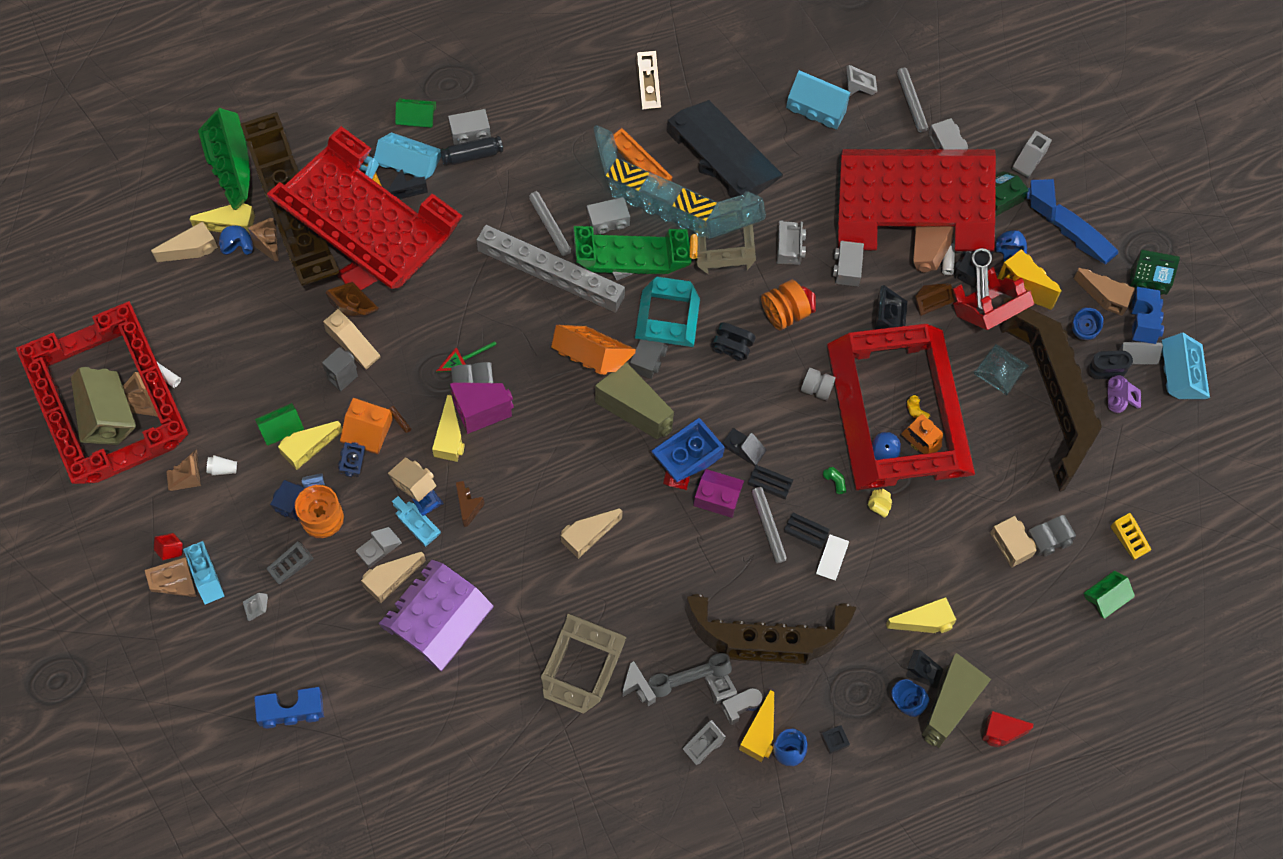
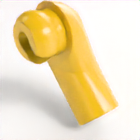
M916 395L911 396L907 400L910 415L918 418L922 414L929 419L930 414L920 409V398Z

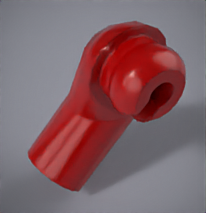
M801 286L808 298L811 313H815V294L808 288Z

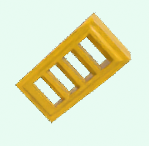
M1131 513L1113 522L1111 529L1133 560L1151 551L1148 542ZM1127 524V527L1123 529L1122 525ZM1131 530L1132 534L1127 536L1125 533ZM1136 537L1137 541L1131 544L1130 540ZM1141 544L1142 548L1135 551L1134 548Z

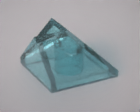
M995 344L974 374L1005 395H1008L1029 365Z

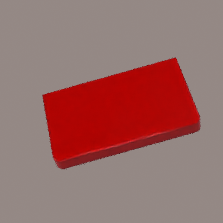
M355 261L340 269L337 274L344 284L353 282L360 290L379 280Z

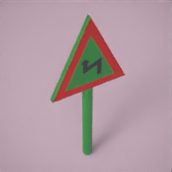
M492 342L464 357H461L458 349L455 348L436 372H450L453 366L466 365L465 360L495 346L497 343Z

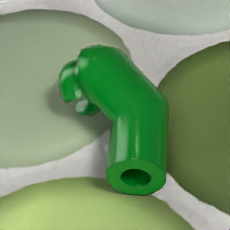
M835 467L825 469L823 476L825 479H832L835 482L836 493H846L844 476Z

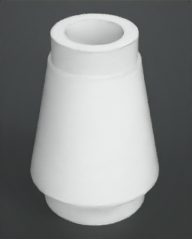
M218 456L208 457L207 473H211L212 476L236 474L237 461Z

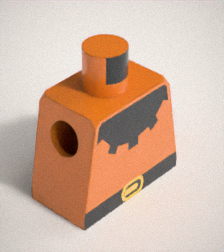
M921 414L900 434V437L918 453L929 454L937 453L941 449L943 433L931 420Z

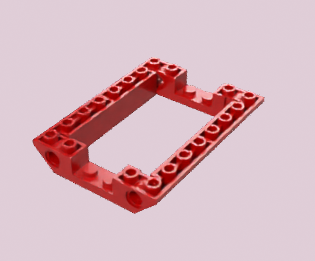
M130 301L92 316L95 324L60 339L53 332L16 348L72 484L98 483L174 450L188 435V431ZM123 336L162 425L143 431L145 439L110 454H106L105 450L101 449L86 458L48 366Z
M929 324L851 332L827 344L832 373L836 377L834 383L856 490L894 486L898 479L934 475L935 480L975 475L943 330ZM906 348L907 354L927 350L949 451L875 460L854 358H857V360L868 359L872 351Z

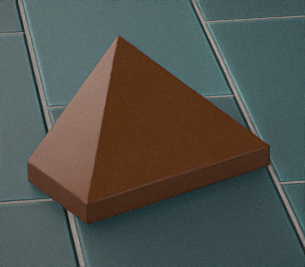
M950 283L923 285L915 297L919 315L921 316L955 302Z

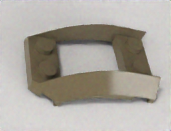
M743 202L716 204L706 221L694 216L695 233L698 237L697 265L708 274V268L747 264L748 270L756 261L752 211L747 209ZM743 218L745 247L707 251L705 222Z
M568 613L552 655L541 676L543 694L546 699L584 714L601 701L627 637L619 632L617 633ZM572 638L609 653L592 693L555 678Z

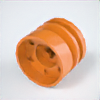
M793 279L779 285L778 290L774 288L770 292L761 295L764 312L771 324L779 331L785 329L786 326L792 325L793 320L798 322L811 314L810 304L805 292Z
M312 485L301 491L296 498V514L308 535L315 538H326L339 531L344 521V513L336 493L331 488L325 485Z

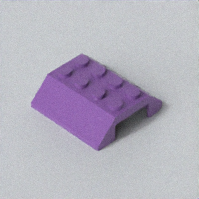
M431 560L426 566L427 569H423L421 572L426 580L415 579L413 581L414 585H410L400 597L401 601L395 603L397 609L400 610L398 614L389 610L386 614L389 618L384 616L379 625L391 635L395 633L424 655L426 661L442 672L494 606L471 583L443 563Z

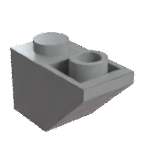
M1035 130L1012 169L1029 178L1046 154L1052 139Z

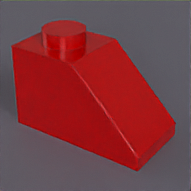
M992 711L988 716L982 740L987 741V744L993 747L1005 746L1028 734L1034 724Z

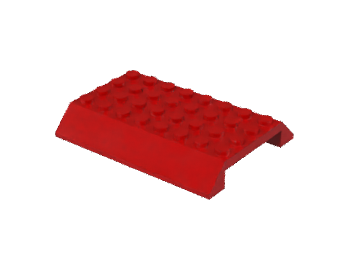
M341 126L329 137L328 145L285 185L279 182L267 193V197L391 289L399 288L448 240L462 219V215L433 193L420 205L418 213L359 170L370 153L371 148Z
M843 149L839 203V246L841 241L864 243L863 250H877L878 226H955V251H976L980 248L994 251L995 150Z

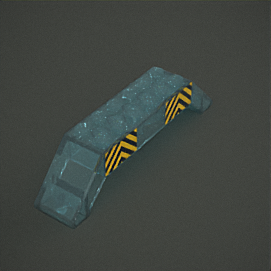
M597 125L593 128L608 186L612 196L616 199L624 197L634 207L644 208L649 214H657L667 222H675L682 229H690L698 236H706L710 239L765 219L766 212L763 198L745 191L741 196L720 202L713 201L617 158L616 153L618 149L613 133Z

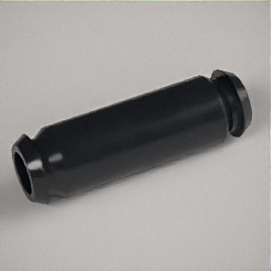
M496 135L495 138L486 137L451 145L446 149L442 148L440 153L443 165L447 166V164L454 165L493 156L498 152L501 154L503 152L501 137Z

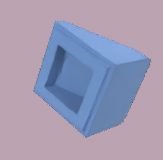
M323 474L303 477V487L325 485Z

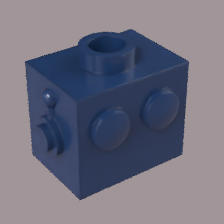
M356 442L344 443L340 451L341 460L338 462L339 474H345L347 477H359L365 446L358 445Z
M284 480L280 488L275 491L270 505L281 516L297 521L295 501L299 493L305 488L299 484L296 485Z

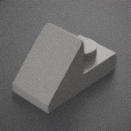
M850 65L846 67L847 88L850 96L858 90L870 95L878 92L876 76Z
M389 527L371 532L372 538L356 550V553L368 568L402 544Z
M633 661L629 666L622 696L624 697L638 689L636 694L642 703L645 701L647 706L655 703L656 696Z
M711 674L704 677L711 690L714 704L721 703L737 694V690L728 675L715 677Z
M711 720L682 749L697 765L714 749L720 747L726 736Z

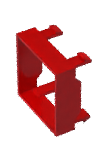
M994 267L988 269L989 296L980 299L984 315L980 314L976 309L977 291L965 296L961 284L953 288V293L957 302L953 303L957 317L986 330L1034 305L1031 291L1025 289L1022 278L1016 281L1009 278H1004V280L997 279ZM1006 294L1014 298L993 310L991 302L995 297Z

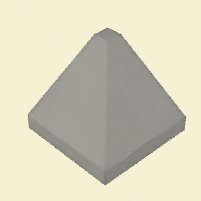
M257 593L243 601L248 621L266 612L267 594Z

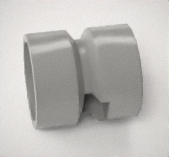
M809 368L801 391L810 395L816 393L817 398L827 401L836 377L826 373L822 376L820 371Z

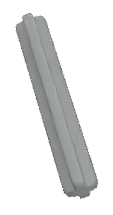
M905 67L900 68L897 75L917 130L920 133L926 132L928 125L908 70Z
M539 192L531 193L529 199L561 255L566 256L570 254L571 248Z
M754 488L752 495L775 562H785L787 557L763 488Z

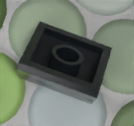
M885 285L881 286L877 298L874 330L906 325L908 301Z

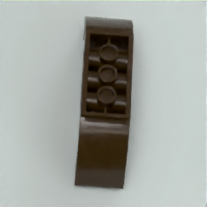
M701 594L687 596L685 608L689 623L698 637L714 651L727 654L730 660L809 665L810 660L821 657L832 650L846 634L856 611V607L847 603L835 605L830 618V629L826 626H819L815 629L808 628L806 625L787 627L786 624H775V626H767L762 622H756L753 625L745 624L742 621L724 623L722 620H712L707 622L708 597H704Z

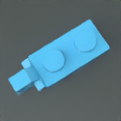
M399 496L392 501L393 506L398 510L395 513L398 519L425 547L441 534L440 530L425 515L422 516L414 503L409 501L405 504Z

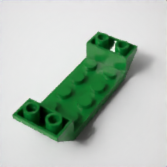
M592 226L573 227L576 262L591 272L669 274L691 265L687 229H668L665 237L594 235Z

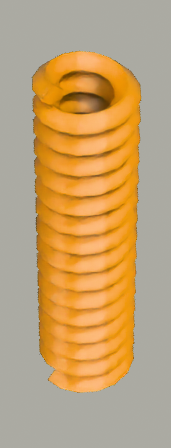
M696 234L690 236L689 256L691 259H696L698 237Z

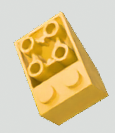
M1022 249L1004 262L997 278L1002 280L1009 278L1014 281L1022 278L1025 289L1031 291L1034 303L1050 310L1054 307L1062 291L1059 285L1052 281L1046 275V272L1041 267H1038L1033 262L1031 256L1025 254Z

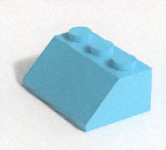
M799 70L788 96L786 108L794 113L802 114L810 120L823 123L829 128L838 129L847 110L850 92Z
M391 132L378 139L374 159L382 167H392L397 169V172L403 169L404 174L410 173L414 177L419 178L425 176V179L433 175L441 158V149Z
M1185 333L1162 339L1163 347L1161 352L1165 361L1164 372L1167 376L1166 389L1168 393L1178 399L1210 398L1202 344Z

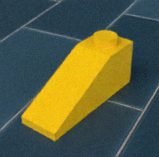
M772 690L767 695L739 748L740 751L762 762L764 757L769 758L773 751L771 744L774 729V692Z

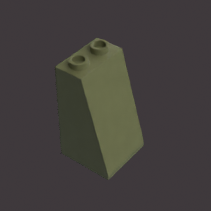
M627 362L616 372L610 373L595 385V402L606 410L657 440L662 436L666 437L672 431L674 411Z
M89 367L78 368L71 376L80 442L119 445L136 426L118 372L109 371L108 369H90Z
M957 653L946 668L922 733L928 744L938 748L944 743L991 680Z

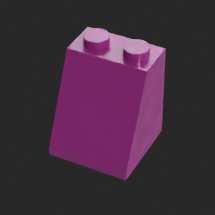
M503 383L450 384L453 403L467 434L512 417L511 409L514 408L512 403L513 397L510 390L505 389Z

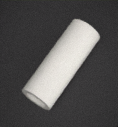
M953 243L943 258L942 273L944 275H952L954 273L955 244Z
M157 362L165 382L173 388L177 387L181 378Z

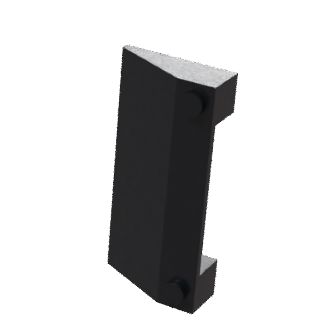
M710 100L685 108L667 120V133L678 144L685 140L729 185L728 196L734 202L748 203L783 177V174Z

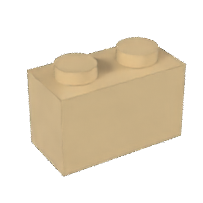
M406 457L388 473L396 487L418 502L436 487L432 479L434 477L427 468L422 469L417 461L414 460L412 462Z
M1015 516L994 526L990 533L1011 567L1033 557L1037 551L1035 542L1027 536L1023 523L1018 521Z

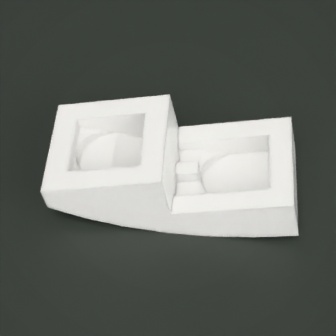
M829 535L816 574L836 581L849 541Z

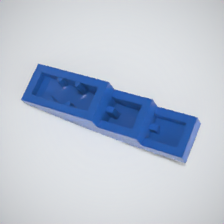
M1058 204L1056 206L1055 220H1050L1046 217L1047 221L1061 228V234L1076 242V248L1100 262L1107 264L1118 254V250L1104 236L1062 205Z

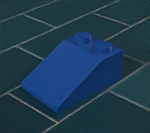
M698 418L653 449L652 454L673 479L679 482L708 468L722 458L725 447L705 423Z

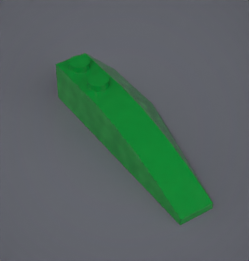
M218 108L201 126L198 133L207 163L212 165V172L218 176V183L220 187L225 189V196L233 210H237L248 197L250 179L249 156L238 113Z

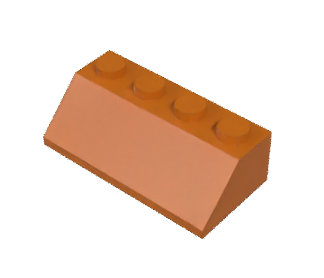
M556 325L551 348L559 351L558 354L570 356V360L582 362L584 367L594 368L596 373L606 375L607 372H616L636 352V349L592 328L576 325Z

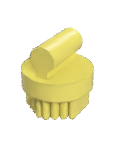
M884 489L872 491L868 503L869 508L885 518L891 509V494Z

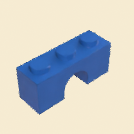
M1142 287L1136 288L1132 298V314H1136L1132 326V340L1156 344L1158 338L1162 337L1164 325H1161L1164 313L1161 312L1163 299H1160L1159 290Z
M319 687L298 690V701L291 708L281 707L276 693L254 696L256 721L263 728H274L276 724L282 723L285 725H295L298 723L297 721L302 720L315 722L319 718L324 717L322 692Z

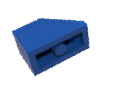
M1054 179L1031 180L1026 196L1027 199H1030L1031 207L1048 219L1055 220L1056 198Z

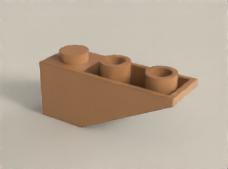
M1078 268L1074 276V280L1105 310L1123 316L1134 291L1133 287L1126 283L1111 280L1107 276L1095 274L1088 269Z

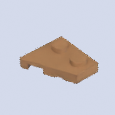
M186 557L145 570L151 592L190 597L197 596Z

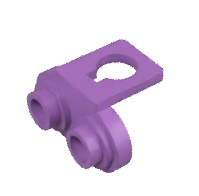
M1120 375L1109 380L1108 408L1112 412H1123L1128 402L1137 409L1141 408V391ZM1131 392H1134V393H1135V395H1136V401L1134 400L1133 396L1131 395Z

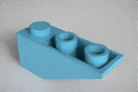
M201 541L183 549L204 604L224 597L222 587L204 542Z

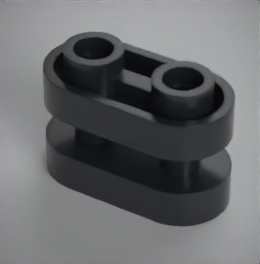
M720 323L716 330L719 336H714L711 342L713 350L719 354H727L737 361L746 360L750 353L748 347L753 346L756 339L755 335L750 331L729 323Z
M1123 350L1101 351L1096 353L1088 366V373L1095 379H1111L1118 375L1124 377L1133 363V358L1129 352Z

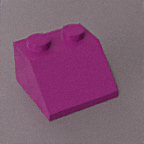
M705 469L696 492L694 506L733 518L744 480Z

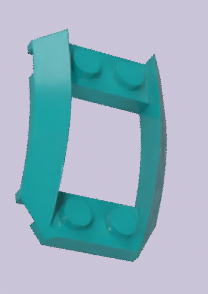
M655 277L642 290L635 339L694 347L700 297L690 281ZM651 297L690 302L687 325L648 319Z

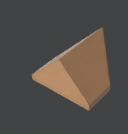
M268 218L248 227L254 247L272 260L279 261L274 218Z
M135 372L122 386L131 413L158 417L139 372Z
M197 449L178 466H174L173 470L167 471L168 490L173 491L201 486Z

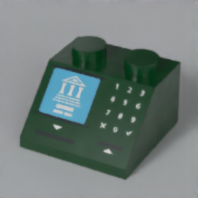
M1004 171L996 175L995 217L1024 202L1029 189L1018 175Z
M1141 250L1131 267L1129 286L1135 290L1137 287L1159 290L1160 295H1167L1173 286L1180 257Z

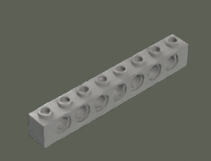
M485 225L477 238L479 252L615 313L624 299V286L488 225Z

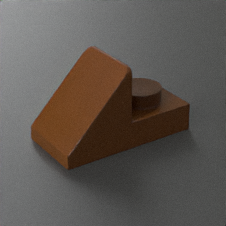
M464 481L456 482L463 525L467 527L485 503L484 497L471 499L469 487L465 488Z

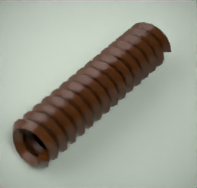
M391 406L389 410H391L395 421L405 433L410 432L411 428L408 423L402 418L398 410Z

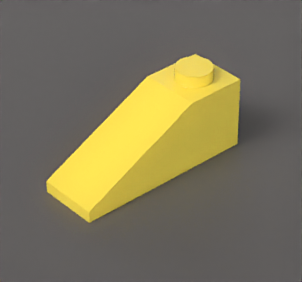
M242 204L237 210H233L231 205L193 215L190 217L192 226L203 221L209 231L222 232L228 226L237 225L244 227L249 233L248 227L253 225L255 214L252 206Z
M447 395L432 450L434 457L457 462L459 455H463L465 444L462 443L452 396Z
M335 421L293 433L290 437L287 436L280 442L278 446L280 453L298 470L342 432L341 424Z
M945 597L889 618L886 626L888 629L929 633L941 631V633H944L953 628L952 626L956 618Z

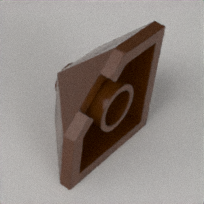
M353 282L326 291L330 303L345 316L366 315L378 310V307Z

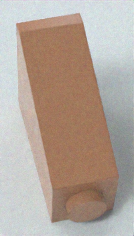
M916 226L914 264L917 271L929 272L938 269L955 239V226Z

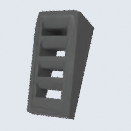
M297 541L266 569L280 585L309 564L314 557L302 543ZM297 552L303 555L302 559L297 555ZM293 557L297 563L294 565L289 558ZM286 562L290 569L287 570L282 563ZM279 567L284 574L281 576L275 568Z

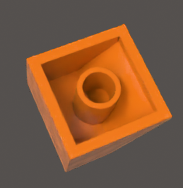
M353 398L345 415L340 442H356L358 445L365 446L366 451L378 454L393 421L391 410Z

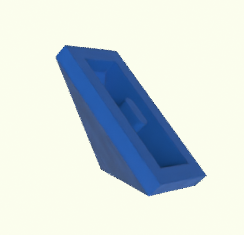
M431 490L419 502L413 499L422 516L444 504L434 490Z

